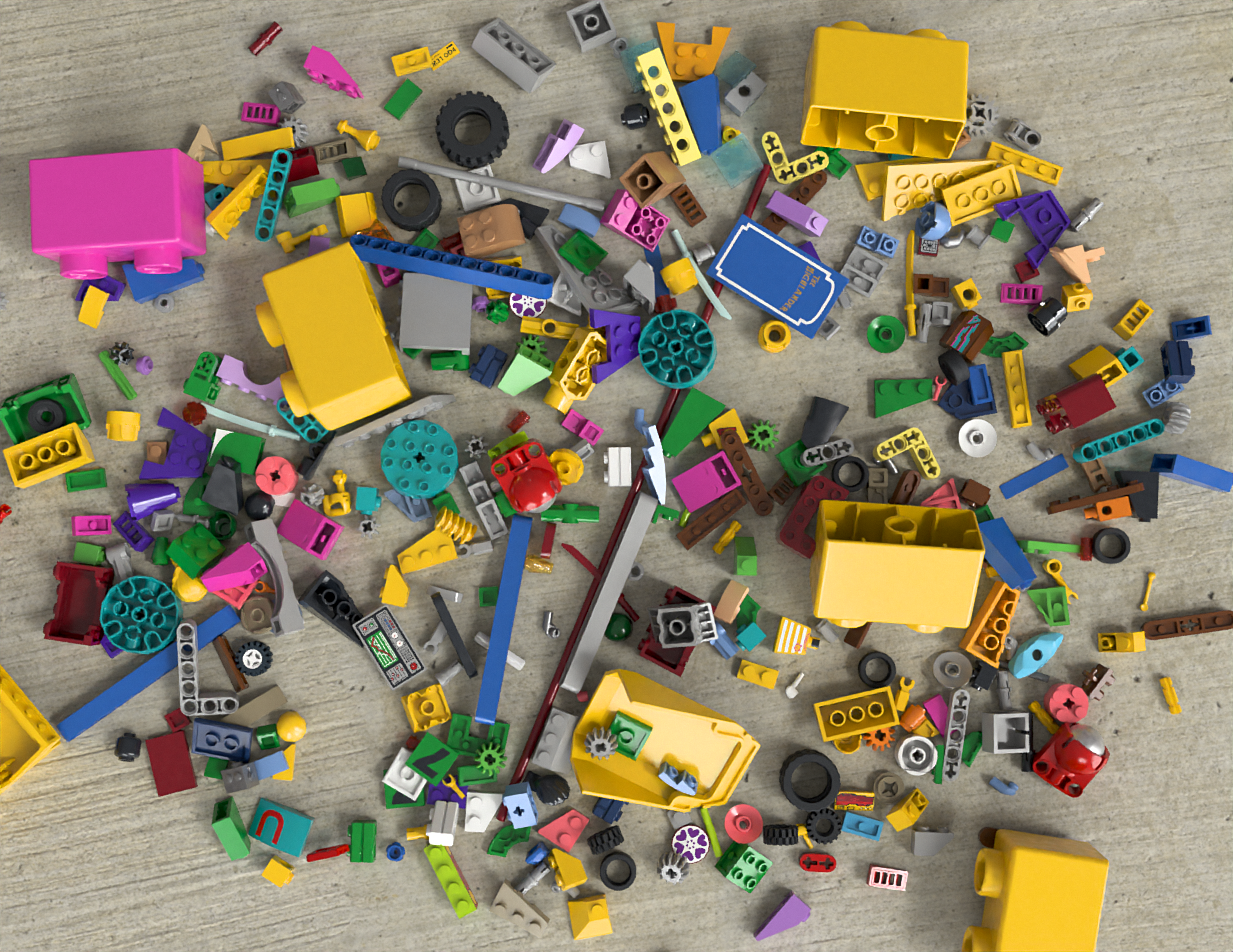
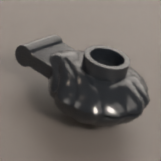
M528 771L522 783L529 782L531 791L536 792L543 804L555 806L563 803L569 797L570 787L568 782L560 775L540 776L532 771Z

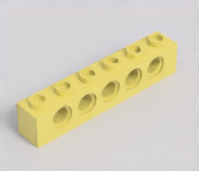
M655 48L635 57L636 62L634 64L638 73L641 72L644 78L641 81L644 90L649 91L651 96L649 103L652 109L657 111V123L660 128L663 127L664 141L667 146L670 145L672 152L670 156L673 163L683 166L701 158L660 49ZM651 66L657 69L655 77H650L648 74V69ZM659 84L664 87V93L660 96L655 92V88ZM668 102L671 105V111L665 114L662 107ZM672 121L678 123V129L674 132L669 128ZM679 139L685 141V147L681 150L676 146Z

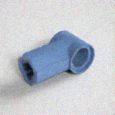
M715 620L718 639L710 640L709 642L728 660L739 649L727 636L724 628Z

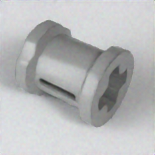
M977 224L965 236L966 239L972 240L979 250L991 237L978 229Z
M709 242L700 249L692 250L693 257L698 266L701 265V262L710 258L715 259L716 257Z

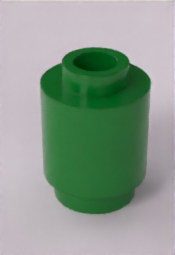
M503 490L495 493L494 501L501 515L503 514L507 518L517 513L512 508Z

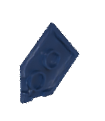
M988 376L993 397L992 402L973 405L968 380H965L956 386L951 383L937 404L958 420L997 413L990 376Z

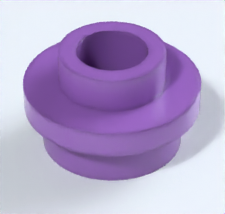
M485 296L476 297L472 300V309L477 312H484L490 301Z
M149 356L137 359V371L143 375H148L152 371L153 361Z

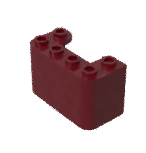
M1097 373L1078 379L1037 400L1038 405H1036L1037 412L1043 415L1046 421V429L1052 432L1053 435L1066 428L1075 429L1117 407L1102 378Z
M821 475L808 479L776 531V541L803 559H810L815 552L816 542L803 531L817 510L820 501H845L849 491Z
M57 561V565L53 568V576H55L57 581H60L56 589L58 598L57 603L53 607L54 619H50L48 623L44 624V639L87 646L101 644L100 641L105 634L100 622L101 605L107 593L113 587L114 569L69 561Z
M674 585L673 588L669 587L664 595L667 598L664 605L660 604L659 606L684 603L697 604L706 601ZM711 605L712 612L714 614L717 607ZM650 623L646 629L649 632L646 639L642 638L637 647L639 650L638 654L681 677L685 670L686 662L688 663L695 646L663 648L662 644L655 643Z

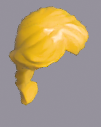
M170 558L175 566L171 581L172 591L184 602H196L203 599L208 591L200 579L203 573L192 580Z

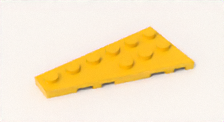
M990 158L886 164L881 220L884 222L890 220V217L903 215L906 211L916 207L921 208L929 201L936 202L942 200L940 189L995 169L997 160Z

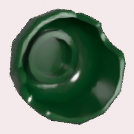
M224 510L215 511V515L209 519V532L219 541L228 540L236 532L237 521L232 514Z
M612 613L604 635L611 641L623 642L631 637L634 630L633 622L626 614Z

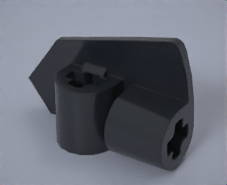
M512 198L491 204V207L502 204L515 205L518 208L524 237L529 241L535 235L536 228L542 225L550 212L547 208Z
M814 396L809 415L805 419L801 441L805 447L810 449L827 443L849 410V407Z
M335 430L330 435L327 443L319 440L309 444V454L311 457L304 456L296 470L299 474L303 475L302 479L306 481L312 479L336 434ZM321 446V452L314 453L313 447Z

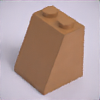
M665 151L645 153L619 178L641 209L672 194L687 181Z

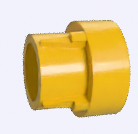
M688 257L678 260L660 271L667 288H670L673 296L683 294L698 285L696 272Z
M769 320L759 329L758 343L768 353H779L788 346L791 340L790 329L786 323L780 320ZM769 333H778L779 340H770Z
M107 411V439L135 442L138 431H140L141 414Z

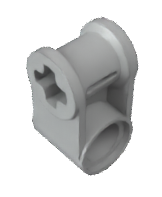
M1013 118L1011 126L1003 133V137L1027 152L1034 151L1042 141V136L1038 131L1018 118ZM1027 138L1034 139L1035 144H1030Z

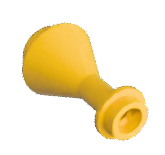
M341 120L339 122L337 130L340 134L346 132L354 136L365 151L377 148L380 136L377 135L376 130H357L347 125L348 120Z

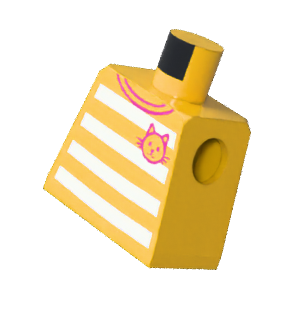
M780 616L772 652L805 655L807 647L818 649L820 638L810 636L811 628Z

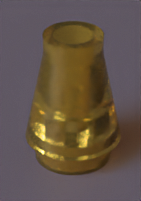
M534 554L527 555L524 570H528V573L551 574L554 563H550Z

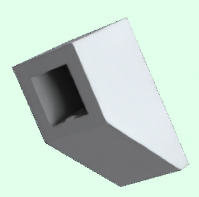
M917 826V829L912 828L911 853L919 856H935L954 838V833L948 830V827H937V830L929 829L928 826Z

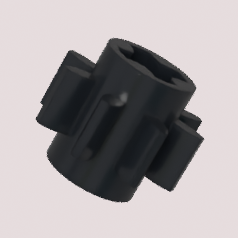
M124 341L122 345L115 342V345L109 348L111 351L109 358L115 360L114 363L119 366L121 363L128 365V362L134 359L132 354L134 349L128 347L129 344Z

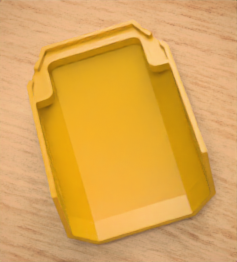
M614 669L606 671L573 731L570 761L582 794L674 811L689 812L694 807L702 806V808H709L713 805L726 804L761 745L736 721L637 672ZM618 711L653 728L636 761L616 751L614 755L610 754L608 760L603 756L599 761L598 756L592 758L591 753L586 752L584 742L587 738V733L593 732L594 727L600 730L602 726L604 731H607ZM667 762L670 766L675 767L679 774L686 770L690 775H693L698 782L696 794L693 796L683 793L658 777L660 766Z

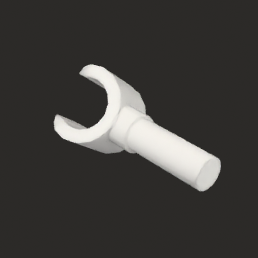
M800 672L795 681L785 689V694L788 698H794L798 694L795 687L803 678V673Z

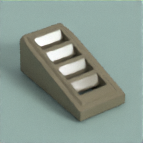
M349 137L314 146L319 166L358 157L355 141ZM338 147L341 148L342 155H339ZM330 148H333L334 157H332ZM323 150L326 151L327 159H324Z

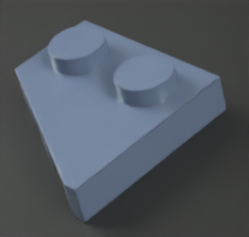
M395 489L384 492L385 496L412 522L416 523L432 517L426 499H413L401 495Z

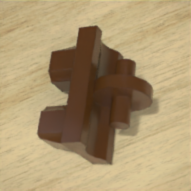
M1098 664L1090 672L1086 670L1082 672L1086 678L1083 680L1081 688L1087 697L1098 701L1103 698L1104 692L1100 690L1104 684L1111 686L1116 680L1110 668Z

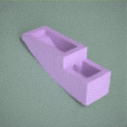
M564 118L556 135L549 133L532 167L542 173H546L572 150L584 129Z

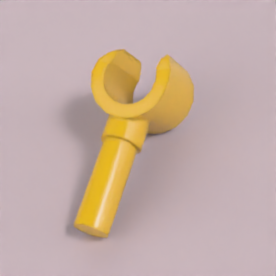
M448 774L451 777V782L447 784L442 779L443 784L451 787L463 799L465 795L457 787L455 777Z
M803 823L796 824L798 826V836L803 835L809 849H812L814 846L808 837L805 825Z

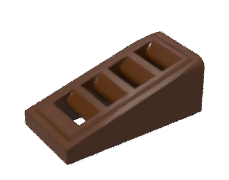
M686 184L670 195L671 200L691 228L707 218L704 210ZM685 193L686 196L679 200L678 197ZM690 199L691 202L683 207L682 204ZM695 206L694 210L689 213L686 212L689 208ZM697 212L700 213L699 216L691 220V216H693Z
M786 472L767 492L780 506L798 488L795 485L792 487L784 480L787 477L791 481ZM781 483L789 489L788 493L779 486ZM778 489L785 496L782 498L775 490Z

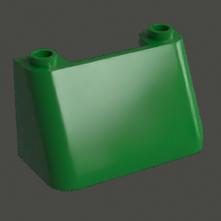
M74 373L13 394L0 403V419L14 445L43 435L35 431L28 420L31 406L40 400L53 399L63 405L67 414L64 426L74 422L77 423L81 430L90 426L92 420ZM45 411L42 415L44 421L50 422L52 420L51 412Z

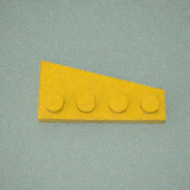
M918 157L855 165L854 168L868 202L883 196L886 164L933 162L934 158Z
M272 159L201 161L199 163L203 165L204 183L217 186L223 184L226 187L235 189L259 164L269 174ZM265 188L260 193V195H264ZM271 190L269 196L277 198L276 191Z
M260 164L206 218L208 223L225 241L230 237L228 233L231 228H236L240 223L238 219L241 214L250 209L251 200L257 198L266 186L268 173Z

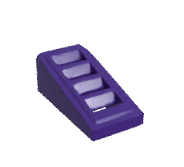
M125 511L113 523L115 528L135 551L143 552L155 540L138 521L133 522V517H131L128 511ZM129 520L130 522L123 528L122 525ZM132 526H134V528L128 533L127 531H128Z

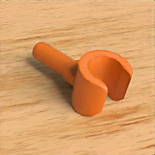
M258 581V583L263 585V589L255 588L256 592H268L275 595V589L269 587L268 583Z

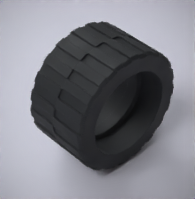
M403 169L391 175L387 179L385 186H383L381 195L383 209L392 223L400 229L418 232L433 225L439 217L442 209V198L435 182L428 174L420 170ZM408 185L423 186L428 191L430 198L425 211L414 217L402 216L394 205L397 193Z
M798 750L794 754L789 755L783 762L779 772L780 787L785 797L793 806L807 812H816L827 808L835 801L841 787L840 774L836 765L825 754L817 750ZM805 762H815L821 765L827 773L828 781L825 789L821 794L813 798L801 797L792 787L791 779L793 772L799 765Z

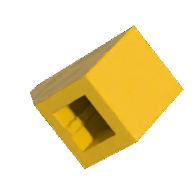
M390 565L389 568H386L384 579L387 580L385 587L382 586L380 591L381 602L399 607H407L411 588L397 565Z
M1144 631L1098 633L1099 652L1146 651Z
M916 788L894 805L886 815V818L896 831L899 832L916 822L928 806L929 801Z
M556 848L551 850L548 862L550 867L555 870V880L557 885L561 886L562 891L584 884L588 878L581 860Z

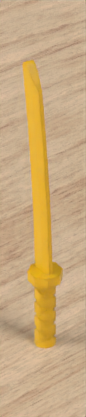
M910 230L906 243V305L904 310L907 311L909 336H916L914 319L916 305L914 304L913 293L914 230Z

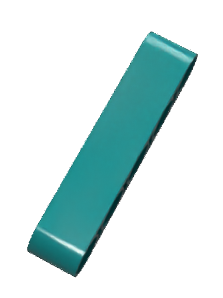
M286 149L277 150L272 158L255 228V236L261 242L272 239L275 234L293 160L292 153ZM281 152L285 153L288 157L286 163H281L278 160ZM276 171L281 172L283 175L281 182H277L274 179ZM271 190H275L278 193L276 201L271 200L269 197ZM266 209L273 211L274 217L272 219L265 217ZM262 227L269 230L267 238L262 237L260 234Z
M1152 419L1078 446L1073 451V458L1077 463H1086L1161 435L1164 432V424L1160 419ZM1134 431L1137 434V439L1134 437ZM1117 437L1120 439V445L1117 443ZM1100 443L1104 447L1103 451L1100 449ZM1083 450L1086 451L1087 457L1083 455Z

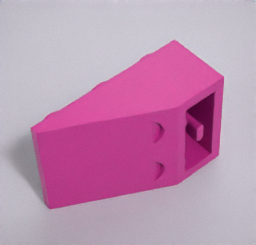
M312 45L304 64V68L311 77V80L320 85L325 83L329 85L330 89L337 92L342 90L351 98L356 99L359 97L363 99L364 96L358 85L330 52Z
M617 189L600 223L622 237L653 252L671 219L650 205L641 209L627 189Z
M724 451L717 453L671 480L689 513L742 485Z
M294 499L280 523L277 533L315 557L326 560L345 526L305 505L301 501Z
M247 542L245 545L238 546L229 557L222 558L213 569L206 570L200 579L208 592L252 584L266 574L268 570L261 556Z

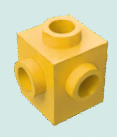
M1075 283L1062 286L1061 303L1067 312L1089 309L1093 294L1086 284Z

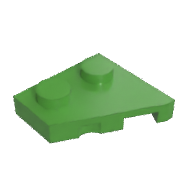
M1065 586L1027 590L1028 595L1032 598L1050 627L1070 625Z

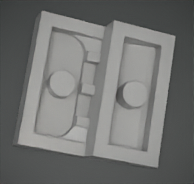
M855 245L840 274L850 279L847 284L848 287L870 298L889 264Z

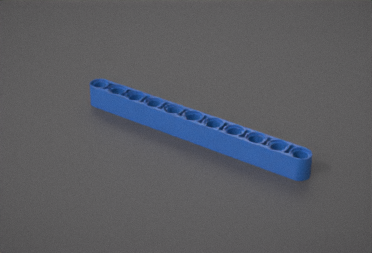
M355 234L350 238V245L361 261L538 299H549L553 294V277L546 273L362 234Z
M513 515L476 710L475 722L495 724L533 517Z
M231 605L224 607L197 626L198 651L241 621ZM177 641L60 722L56 727L66 742L79 736L177 667ZM183 645L185 651L190 652L193 650L190 645Z

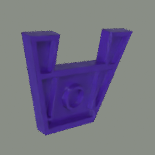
M1051 190L993 205L1002 221L1007 220L1018 212L1037 240L1038 244L1024 253L1033 269L1038 268L1049 253V249L1055 245L1071 223Z
M589 308L590 326L592 328L606 326L607 361L592 364V383H600L639 356L638 342L641 336L639 316Z
M163 407L157 425L174 430L175 433L164 465L145 460L139 479L203 477L208 462V453L213 447L212 439Z

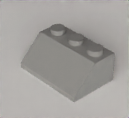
M553 706L532 763L552 771L569 774L572 767L570 753L573 731L581 716Z

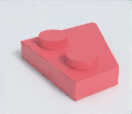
M950 479L941 488L936 490L920 506L962 509L954 479Z
M259 578L252 584L213 591L211 593L240 610L261 579Z
M573 808L546 826L541 827L537 833L569 853L590 818Z

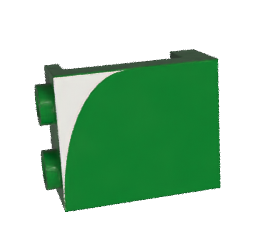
M217 428L216 432L212 435V451H209L207 457L209 466L215 467L218 460L224 455L232 457L235 461L241 463V473L256 476L257 467L262 460L266 439Z

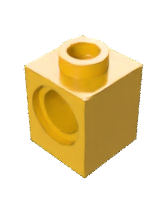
M972 278L951 289L961 310L965 307L969 310L977 306V301L982 298ZM964 291H967V292L970 293V295H971V299H970V300H966V299L963 297V292H964Z
M275 855L261 876L281 888L285 883L288 885L294 877L292 872L295 867Z

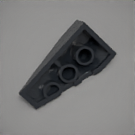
M325 570L308 586L298 599V603L343 636L363 648L364 645L352 625L363 619L364 616L355 606L353 599L349 597L342 582Z

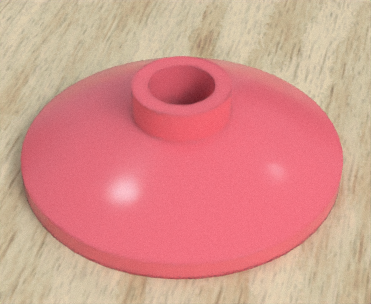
M740 804L728 811L724 826L726 833L732 840L745 844L755 841L760 836L763 829V820L760 813L754 807ZM744 822L746 824V827L741 828L739 826V823Z

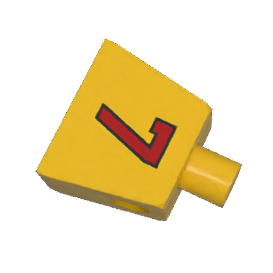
M735 408L707 426L710 433L700 437L704 447L715 443L717 450H722L724 448L720 442L721 433L726 429H733L738 433L743 444L749 442Z

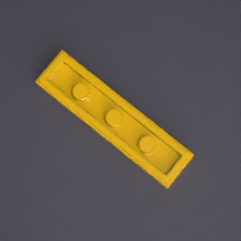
M291 127L221 142L224 161L237 160L295 147Z
M994 141L990 143L985 159H996L999 166L1011 162L1014 164L1016 172L1053 186L1058 184L1063 170L1061 166Z
M1022 350L1003 352L1001 355L1011 428L1032 426Z

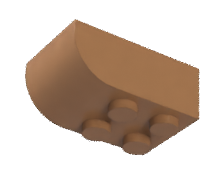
M496 205L457 218L464 251L468 257L478 259L526 243L518 208L515 205Z

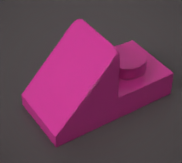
M111 515L71 517L72 536L112 534Z

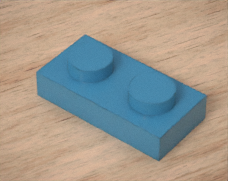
M845 811L840 830L879 841L884 822Z

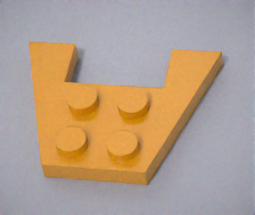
M656 22L671 80L674 82L692 83L712 74L731 32V28L713 26L711 45L674 42L675 23Z

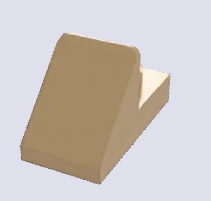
M203 124L187 153L188 156L197 162L203 160L205 149L219 155L211 131Z

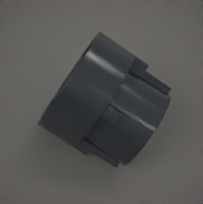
M1051 296L1036 304L1027 312V318L1030 323L1045 337L1053 334L1068 316L1064 306Z

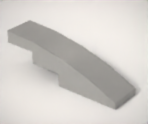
M477 460L460 466L459 470L491 540L508 533V528L494 501V497Z

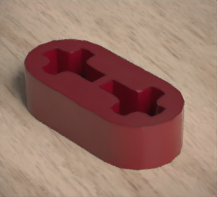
M547 522L540 558L550 559L557 527L556 523Z

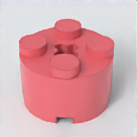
M272 456L265 458L258 465L256 483L265 493L281 496L295 489L299 475L295 465L290 460ZM278 473V475H280V479H276L274 477V474Z
M1063 682L1056 683L1050 687L1043 699L1046 712L1052 718L1063 723H1075L1087 715L1089 704L1087 695L1082 688ZM1066 700H1068V704L1064 706L1063 703H1065Z

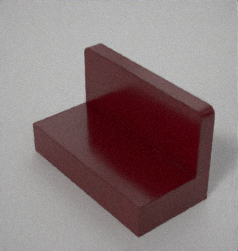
M312 146L290 151L293 160L287 183L320 174ZM285 153L279 154L278 160L281 163H286L288 157Z

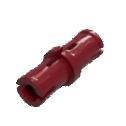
M274 21L263 33L259 34V37L248 49L257 57L264 48L272 44L274 38L283 29Z

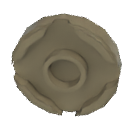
M255 596L246 600L240 612L243 627L255 635L269 632L273 628L270 619L274 611V603L264 596Z

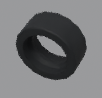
M848 456L835 463L832 468L831 477L834 483L851 493L859 491L866 485L869 479V470L866 463L859 457ZM847 463L855 464L861 470L860 481L852 486L845 485L839 478L841 467Z
M1110 527L1101 529L1094 534L1090 548L1098 561L1106 564H1116L1127 558L1130 553L1131 543L1124 531ZM1105 535H1115L1120 539L1121 551L1118 555L1107 557L1101 552L1100 541Z
M878 651L869 652L859 661L858 675L867 686L879 689L890 685L894 680L896 666L892 658L887 654ZM872 659H882L888 666L887 676L881 681H873L866 674V665Z
M612 852L602 860L600 877L604 885L611 890L622 891L634 883L636 865L630 855L624 852ZM614 860L625 861L629 866V876L623 882L611 881L607 875V867Z

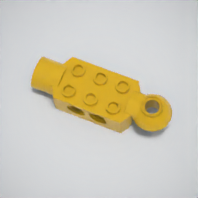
M590 314L587 326L577 327L555 363L551 375L548 376L551 387L542 401L563 414L567 413L574 400H586L595 386V383H592V364L607 361L606 339L603 338V336H606V326L592 328L590 326Z

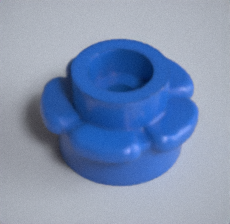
M398 842L388 845L386 848L387 858L396 862L402 860L405 848Z

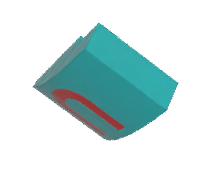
M261 797L248 835L273 848L299 858L302 855L315 818L300 813L297 809Z

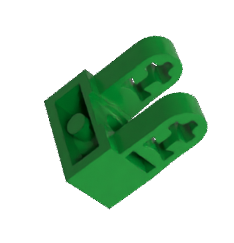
M211 352L201 353L190 377L183 384V393L214 405L221 387L217 386L220 377L213 374L218 372L219 367H217V364L221 365L223 359Z

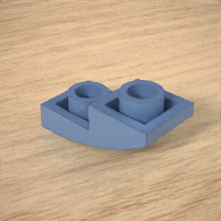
M567 203L558 217L560 222L572 230L577 228L591 238L596 235L601 224V219Z
M861 226L854 244L882 256L893 258L900 241L885 233H878L866 226Z
M1164 378L1141 393L1150 408L1153 409L1167 401L1170 397L1183 391L1184 387L1182 384L1177 383L1166 384Z
M283 750L254 761L259 780L290 768Z
M667 762L660 766L658 777L683 793L693 796L696 794L698 782L693 775H690L686 770L679 774L677 769L670 766Z

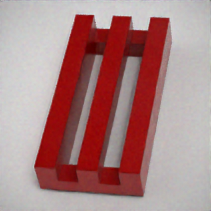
M341 844L318 849L307 854L306 858L307 862L337 857L350 850L348 844Z

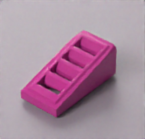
M244 102L241 116L242 122L279 127L281 111L277 105ZM248 108H252L250 117H247ZM256 109H259L258 117L254 118ZM263 110H266L265 118H262ZM273 111L272 118L269 119V113Z
M376 264L386 288L400 283V280H403L398 268L383 273L384 270L392 267Z
M1002 283L1000 303L1035 306L1042 301L1043 285ZM1008 288L1011 289V299L1007 298ZM1016 289H1019L1018 299H1015ZM1024 290H1027V299H1024ZM1032 291H1035L1034 300L1032 299Z

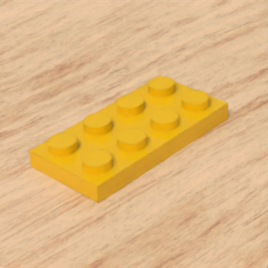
M1011 162L940 189L944 206L950 212L951 226L994 211L993 205L1023 197L1014 164Z

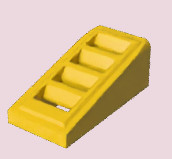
M1139 298L1113 327V330L1125 341H1128L1154 310ZM1136 308H1139L1145 315L1143 316Z

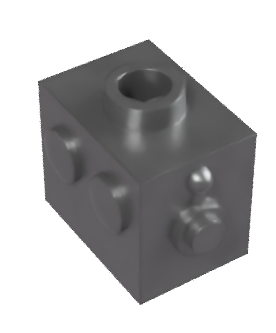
M281 81L268 92L282 112L293 114L306 103L296 87L288 82Z
M242 761L231 764V768L221 771L227 794L249 789L260 784L254 762L243 764Z

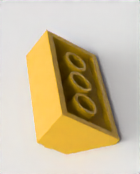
M76 422L2 450L14 485L23 489L95 461L91 446Z
M890 686L812 705L823 742L900 724Z

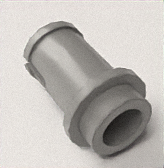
M822 619L815 625L816 632H820L830 644L839 637L828 625L827 620Z

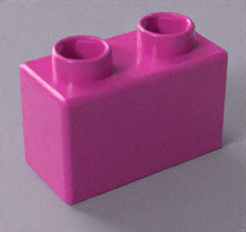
M164 148L29 160L31 249L35 254L58 262L62 277L82 280L104 278L108 275V262L134 261V269L137 272L170 274L182 270V257L201 256L206 253L203 165L179 149Z

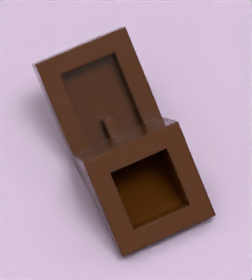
M913 274V293L925 297L948 298L949 278L933 277V274Z

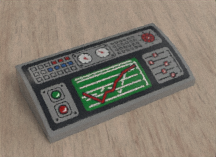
M385 604L352 625L392 691L427 670L388 604Z

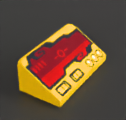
M839 790V794L834 801V810L873 811L875 793L873 791Z

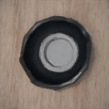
M256 490L247 497L244 509L247 516L255 521L265 520L273 513L275 500L271 494L265 493L262 490Z

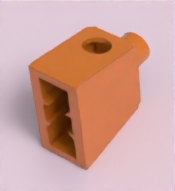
M1128 496L1093 503V507L1083 509L1085 520L1096 518L1098 522L1132 515ZM1103 507H1107L1108 510L1105 514L1102 513Z

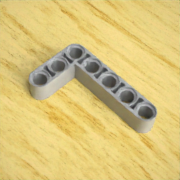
M183 619L177 628L180 708L182 713L187 716L234 713L238 709L240 702L237 693L231 691L200 693L197 625L193 619ZM182 626H190L192 631L186 633L182 630ZM188 644L193 650L190 652L185 651L183 645ZM189 663L194 669L186 670L184 664ZM190 682L195 688L188 689L185 687V683ZM231 699L235 702V705L229 706L225 701ZM212 700L215 706L209 707L205 702ZM186 702H194L195 707L189 708Z

